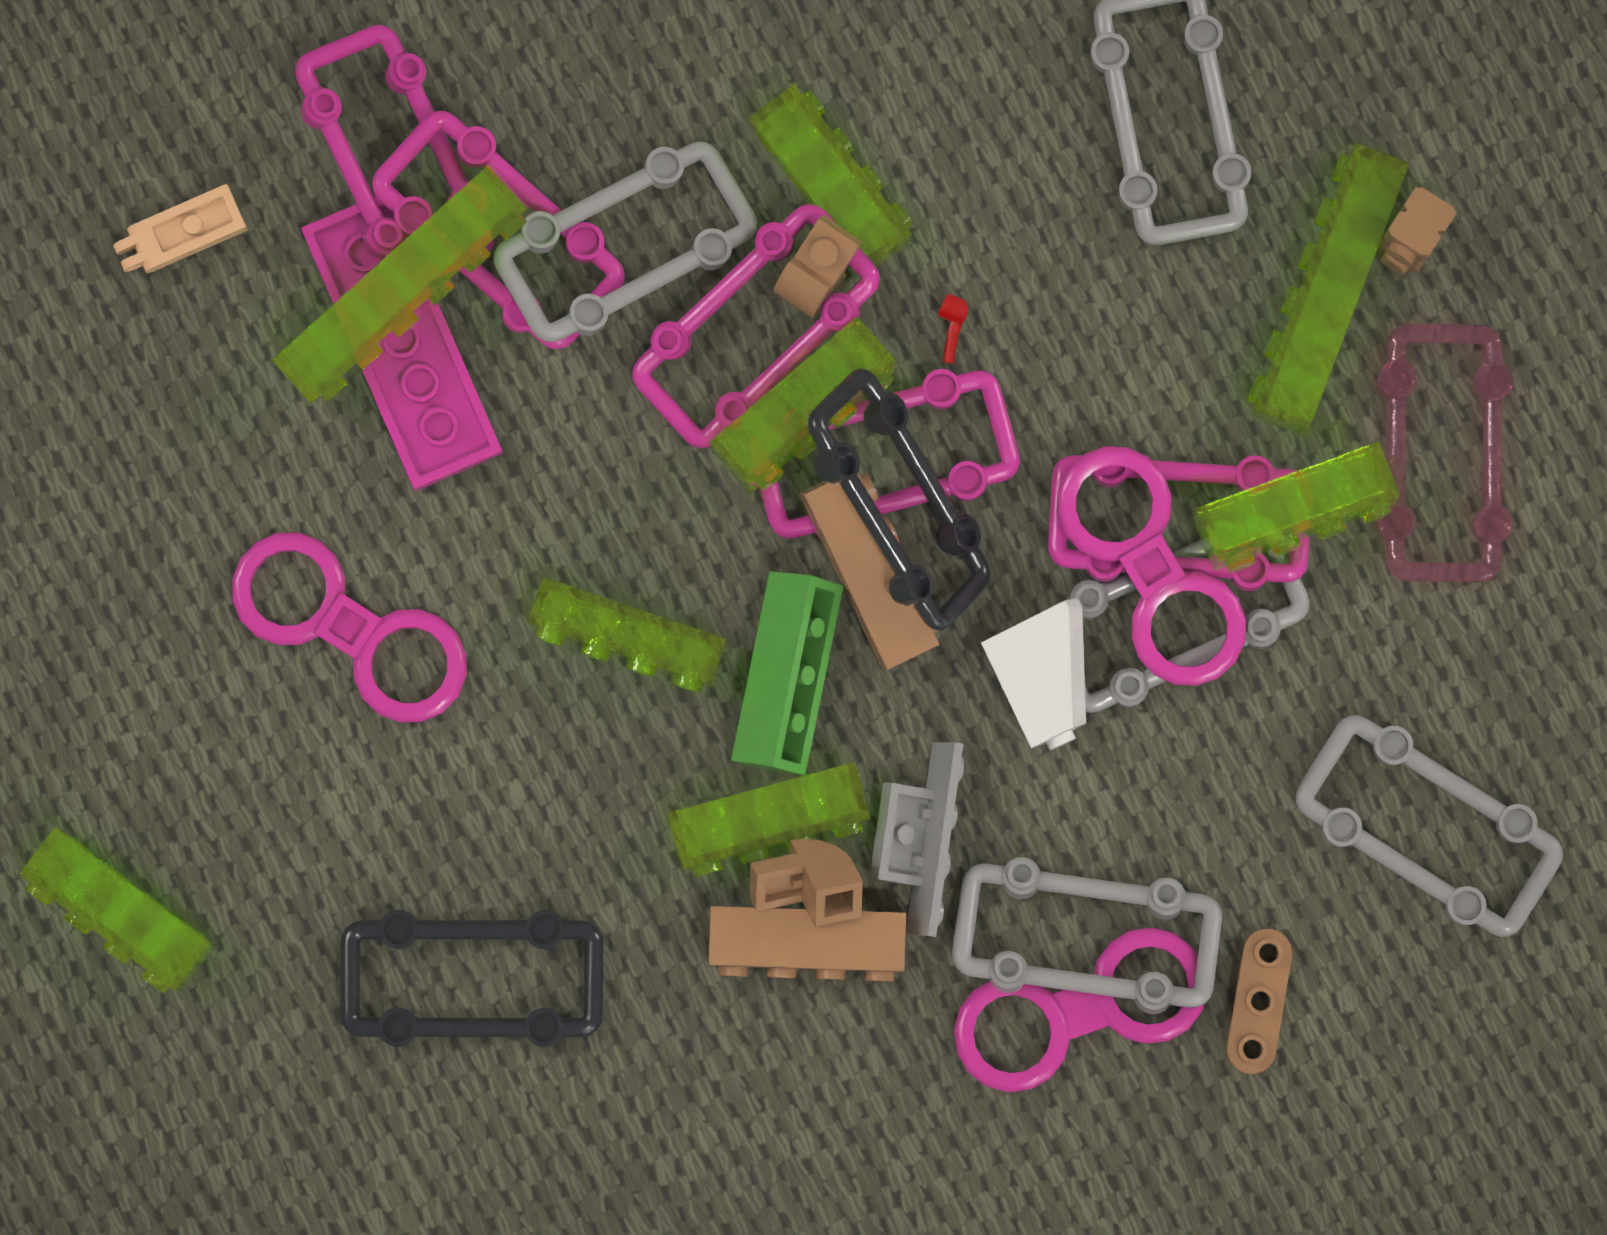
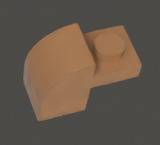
M821 216L794 258L787 263L773 292L811 319H816L820 316L822 303L829 295L836 293L847 274L844 271L863 242L826 216Z
M814 839L791 840L789 855L750 863V901L756 912L803 902L815 927L859 918L862 915L863 880L849 855L833 844Z

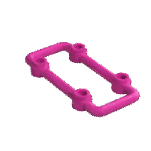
M374 25L311 50L299 58L295 67V75L305 96L300 112L302 119L308 126L322 131L368 226L363 235L365 249L373 257L384 259L391 276L396 282L402 286L415 287L450 273L457 268L442 255L413 268L408 267L400 250L404 244L405 235L399 229L394 219L384 217L337 120L342 110L341 100L334 91L321 87L314 73V70L376 44H381L390 62L385 70V79L388 86L394 92L406 95L419 123L427 115L435 112L422 86L426 78V68L421 58L405 51L394 30L384 25ZM439 130L429 141V145L452 190L447 200L448 210L457 221L468 223L475 237V241L461 247L477 261L488 255L494 244L493 231L484 214L488 208V195L481 185L468 181L445 132Z
M446 111L430 113L378 168L372 181L374 194L394 213L393 219L406 237H422L502 308L503 323L508 329L515 333L529 332L539 342L551 349L566 348L580 335L579 333L575 332L555 342H546L539 339L532 332L507 287L432 222L433 213L430 205L420 197L411 196L405 198L392 187L391 183L435 134L439 130H443L457 142L456 151L462 163L474 168L484 166L535 212L544 211L554 215L562 211L495 152L496 141L489 130L479 126L468 128L456 116ZM581 222L560 233L565 238V250L571 259L579 263L592 262L606 274V277L591 294L602 297L623 285L625 277L623 266L604 248L603 233L596 225L589 222Z
M813 204L802 205L795 209L782 223L771 222L763 225L756 233V247L678 322L669 321L658 325L652 332L651 347L635 363L632 376L638 390L691 446L697 448L710 447L729 430H743L749 427L756 416L755 405L834 331L844 332L855 327L860 319V306L878 288L880 280L879 271L875 264L859 248L849 265L860 276V281L846 294L839 292L829 295L821 305V318L742 392H729L723 395L716 404V417L703 429H700L651 376V373L665 359L678 360L684 357L691 348V335L769 260L783 261L787 259L795 249V236L808 223L814 226L823 215L836 223L821 207Z
M937 369L926 376L923 385L894 392V394L904 401L907 409L927 403L932 408L942 410L952 407L958 401L960 394L977 389L982 390L1001 462L981 467L975 462L963 461L951 469L948 477L938 479L948 496L953 495L962 501H973L981 496L986 486L1006 481L1015 475L1020 465L1019 450L1000 384L991 373L977 370L955 375L949 370ZM865 400L844 406L827 422L829 429L864 421V410L869 405V401ZM807 407L795 408L786 415L784 423L758 431L752 437L749 445L751 460L769 524L777 535L786 539L798 538L813 533L818 536L809 515L792 520L788 519L771 460L769 446L787 441L793 446L800 448L815 444L808 430V417L812 409ZM916 485L879 495V500L874 503L882 515L929 501L920 486Z
M1081 455L1066 456L1057 462L1052 473L1048 533L1049 555L1061 567L1086 569L1095 580L1101 582L1112 581L1121 572H1126L1120 561L1098 560L1079 550L1067 548L1068 538L1063 533L1056 513L1057 490L1067 469ZM1249 456L1243 459L1238 466L1152 460L1164 473L1166 480L1233 484L1237 486L1240 492L1250 497L1261 496L1267 493L1270 487L1292 489L1288 564L1269 563L1262 553L1255 550L1243 551L1234 560L1175 556L1183 571L1204 572L1215 578L1231 579L1236 587L1244 591H1255L1261 588L1266 581L1294 582L1306 572L1309 559L1312 491L1311 484L1304 474L1292 469L1273 468L1272 464L1261 456ZM1106 466L1090 474L1095 482L1108 488L1117 487L1126 478H1141L1137 472L1124 466Z

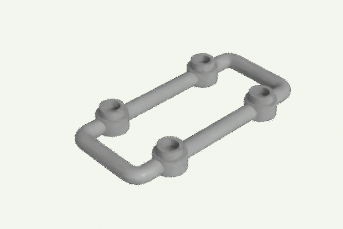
M1101 0L1093 12L1097 38L1092 44L1090 59L1093 66L1098 71L1104 73L1125 175L1118 189V198L1127 210L1132 211L1138 236L1148 244L1164 245L1239 229L1245 223L1248 216V205L1244 188L1251 178V166L1236 151L1216 53L1223 38L1221 24L1217 19L1209 16L1206 0ZM1185 1L1187 2L1190 21L1184 32V43L1192 54L1198 56L1219 158L1213 167L1212 181L1220 192L1226 194L1229 213L1156 227L1153 222L1151 206L1157 196V184L1151 175L1143 172L1122 69L1129 57V46L1121 35L1115 33L1112 15Z
M697 141L677 151L669 147H659L649 154L644 168L554 215L544 211H537L528 215L522 224L520 232L497 246L493 262L532 332L543 341L555 342L575 332L585 336L597 334L602 330L609 314L698 267L712 271L720 269L726 264L732 249L747 242L754 236L757 230V218L720 153L713 145ZM701 160L739 224L726 232L714 228L702 231L696 237L690 251L602 297L594 294L578 296L572 302L568 315L550 323L512 258L526 250L540 254L549 252L554 248L560 233L651 185L659 189L673 187L678 183L685 167Z
M1259 516L1248 518L1235 525L1222 521L1214 522L1205 529L1199 541L1172 552L1177 557L1228 560L1237 552L1241 542L1259 535L1272 563H1289V552L1277 527L1272 521ZM1127 573L1102 584L1097 581L1086 580L1077 584L1073 588L1069 599L1066 600L1078 598L1082 605L1083 619L1093 620V618L1096 619L1104 613L1109 601L1136 590V587ZM1301 578L1294 582H1281L1291 604L1273 613L1269 610L1257 609L1245 616L1246 634L1244 646L1258 647L1257 649L1267 648L1276 641L1280 630L1298 623L1306 616L1309 611L1310 601ZM1226 634L1170 658L1168 661L1179 666H1196L1207 662L1219 652ZM1134 668L1121 669L1115 673L1109 686L1090 694L1085 686L1086 712H1099L1115 704H1120L1122 707L1127 706V708L1135 707L1145 699L1148 689L1166 681L1153 675L1149 669L1141 672Z
M1350 715L1343 718L1337 724L1296 792V804L1299 810L1306 817L1321 826L1324 839L1330 845L1336 847L1354 846L1444 903L1445 911L1454 923L1459 925L1477 924L1499 937H1509L1519 931L1563 859V849L1560 842L1553 835L1537 826V817L1529 807L1522 804L1505 806L1413 748L1412 737L1404 728L1389 726L1383 729L1360 715ZM1354 734H1357L1373 745V753L1381 763L1388 766L1403 763L1495 821L1498 834L1505 841L1512 844L1526 841L1544 853L1504 918L1486 908L1485 897L1478 889L1471 886H1463L1456 889L1364 831L1360 817L1353 810L1348 808L1331 810L1315 800L1316 794Z
M1025 857L1014 858L1005 866L987 863L977 864L964 874L952 948V961L961 973L971 977L989 979L992 986L1003 993H1014L1020 990L1024 984L1132 999L1135 1000L1136 1005L1142 1011L1149 1014L1161 1013L1170 1005L1188 1008L1199 1007L1211 998L1214 989L1222 925V910L1218 902L1212 897L1185 892L1183 886L1172 878H1160L1149 887L1040 871L1034 861ZM981 883L1002 885L1005 892L1016 899H1027L1033 896L1037 890L1146 905L1153 916L1162 920L1173 919L1181 911L1203 914L1194 988L1173 986L1170 979L1159 972H1148L1136 981L1027 965L1025 959L1020 954L1013 951H1003L992 960L972 957Z

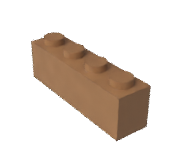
M858 473V477L873 502L879 500L877 491L868 474L860 476ZM823 481L798 493L880 667L889 670L938 646L939 643L934 633L940 630H933L928 627L914 606H905L892 599L889 592V581L894 576V572L841 485ZM888 517L884 518L898 543H900L892 523Z
M711 906L709 966H719V976L748 977V967L768 968L767 977L797 978V969L816 970V979L845 980V971H865V981L894 982V972L904 973L906 913L862 911V915L859 918L815 927L806 909L771 908L756 912L753 907Z

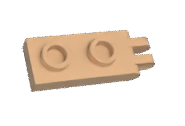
M225 184L129 226L127 231L130 236L116 242L113 247L117 255L134 249L137 251V254L121 261L124 272H129L143 266L145 272L150 273L248 231L228 184Z

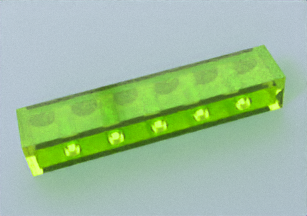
M1355 143L1349 156L1340 153L1330 180L1338 182L1333 199L1323 197L1314 220V224L1322 227L1316 244L1309 241L1306 242L1297 268L1305 271L1299 288L1290 285L1280 310L1281 313L1287 314L1288 318L1282 332L1273 330L1263 355L1266 358L1272 359L1266 376L1256 374L1246 401L1255 404L1250 415L1251 417L1301 436H1305L1309 431L1410 163Z
M491 164L487 165L273 358L272 361L310 403L319 396L328 402L348 384L342 377L343 374L355 364L362 370L366 368L384 351L378 345L383 338L391 331L399 338L420 319L413 312L427 299L433 305H436L455 287L450 281L454 274L463 266L471 273L491 255L486 246L500 234L507 241L527 223V220L521 214L529 206Z

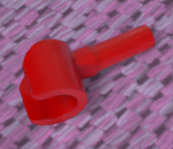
M952 294L946 295L938 317L951 322L947 330L942 362L954 364L958 336L968 315L969 308L965 300Z

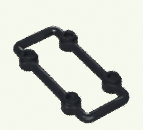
M856 369L849 373L809 414L808 430L820 451L814 462L816 474L824 482L840 484L894 572V576L889 581V592L892 599L905 606H914L923 622L933 630H944L951 626L978 597L990 580L989 565L979 548L981 540L979 527L971 516L958 514L907 429L908 411L904 401L894 393L886 394L879 380L872 372L867 369ZM860 390L863 391L869 401V405L864 410V422L867 428L873 433L890 436L940 519L942 525L936 534L940 549L953 556L961 555L971 571V576L940 609H938L932 599L934 587L930 573L922 565H912L858 477L860 462L855 449L846 442H837L827 425V422Z
M394 910L387 913L382 920L355 921L347 926L341 939V1023L346 1031L354 1036L381 1037L385 1043L394 1047L407 1046L413 1042L415 1037H527L536 1046L549 1047L559 1042L561 1037L590 1036L598 1030L603 1018L604 942L602 933L591 922L562 920L560 916L549 910L535 912L528 920H416L409 912ZM362 939H382L391 948L405 949L413 945L417 939L528 940L533 946L547 950L556 947L562 940H583L584 1016L582 1018H561L552 1009L539 1008L531 1012L527 1018H416L407 1009L392 1008L387 1010L381 1018L360 1017V941Z

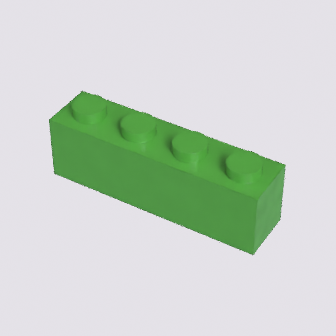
M769 572L731 761L763 770L799 775L806 774L843 585L812 575Z

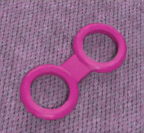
M1105 446L1085 453L1067 469L1057 490L1056 513L1064 535L1079 551L1103 561L1121 562L1141 596L1132 614L1131 638L1138 658L1153 675L1174 685L1198 686L1218 679L1236 663L1245 644L1246 618L1239 598L1223 581L1204 572L1182 570L1162 536L1171 516L1172 495L1164 473L1148 456L1129 447ZM1106 466H1124L1137 472L1147 483L1152 497L1151 514L1145 527L1134 537L1120 542L1102 541L1090 535L1081 525L1076 512V497L1082 482L1092 472ZM1183 590L1199 591L1212 597L1221 607L1226 620V638L1219 652L1209 661L1196 666H1179L1166 660L1156 650L1151 637V619L1158 605L1168 596Z
M300 532L270 535L255 542L240 558L232 578V602L241 622L256 637L276 645H301L320 637L352 657L353 679L362 699L378 715L399 723L423 722L442 714L459 697L467 677V655L458 633L442 617L421 609L396 610L378 617L345 596V574L337 556L322 541ZM281 552H298L311 557L320 566L326 579V595L321 608L309 620L298 625L280 626L267 621L257 611L252 599V581L257 569L268 558ZM402 629H420L432 634L442 644L447 656V674L442 686L431 697L418 703H401L388 698L378 688L373 676V658L378 646L388 635Z
M1153 927L1130 930L1108 944L1097 959L1093 973L1094 975L1113 977L1116 966L1125 955L1135 949L1153 947L1165 950L1175 957L1186 973L1188 988H1194L1198 955L1193 946L1173 932ZM988 981L974 989L959 1008L954 1028L956 1050L968 1073L986 1087L1008 1093L1032 1090L1052 1078L1065 1060L1071 1039L1109 1026L1123 1038L1144 1044L1170 1041L1189 1030L1203 1011L1204 1004L1199 1007H1181L1174 1016L1166 1021L1148 1025L1133 1021L1121 1012L1111 996L1062 990L1053 994L1045 987L1024 984L1020 990L1014 993H1003L996 990L991 982ZM1015 995L1029 999L1041 1008L1049 1023L1050 1040L1047 1052L1036 1065L1026 1071L1008 1073L996 1070L982 1059L975 1046L974 1028L978 1015L988 1003L999 997Z

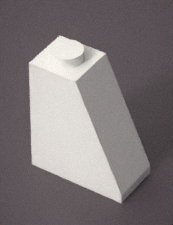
M1078 598L1063 601L981 642L1031 748L1046 743L1050 751L1076 739L1072 730L1086 724L1082 605Z

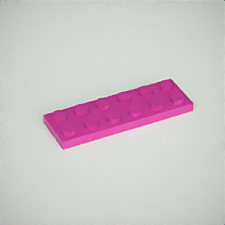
M374 196L384 217L393 219L394 213ZM357 204L306 225L301 230L413 489L416 492L504 453L430 283L426 282L415 287L402 286L391 276L384 259L375 258L367 252L363 244V235L368 226ZM405 236L404 244L400 250L408 267L413 268L421 263L410 237Z

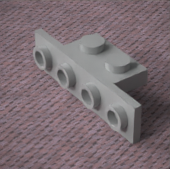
M932 742L926 789L897 783H883L869 879L912 886L906 925V934L936 937L937 928L943 919L944 905L941 900L944 879L947 877L951 865L948 850L951 830L956 824L958 815L955 805L958 782L961 780L964 772L963 744Z

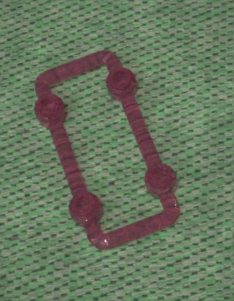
M1404 324L1395 328L1389 336L1387 363L1381 368L1376 380L1377 388L1381 395L1387 398L1386 507L1378 514L1375 526L1379 536L1386 541L1387 567L1391 574L1400 580L1485 582L1494 578L1500 570L1502 541L1508 538L1513 528L1510 513L1502 507V399L1510 393L1513 387V375L1510 369L1502 364V341L1498 333L1491 327L1457 324ZM1407 343L1483 345V365L1475 373L1472 382L1474 392L1483 400V508L1477 512L1472 521L1473 534L1482 543V563L1405 561V540L1413 534L1416 528L1415 514L1405 505L1406 397L1412 393L1417 384L1416 371L1406 362Z

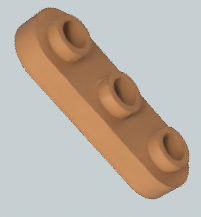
M1262 929L1252 933L1246 939L1242 948L1226 1043V1055L1230 1064L1236 1070L1246 1074H1256L1266 1070L1273 1063L1277 1050L1292 960V948L1289 940L1281 932L1273 929ZM1264 944H1271L1276 949V958L1271 963L1264 962L1260 958L1259 950ZM1256 992H1263L1269 1000L1267 1008L1262 1011L1256 1010L1251 1004V998ZM1248 1040H1255L1260 1045V1054L1255 1059H1249L1243 1053V1046Z

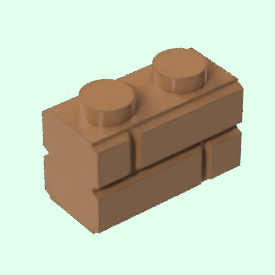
M1415 187L1377 245L1379 253L1382 254L1380 261L1389 269L1401 275H1404L1406 271L1417 273L1457 214L1454 207L1423 187Z

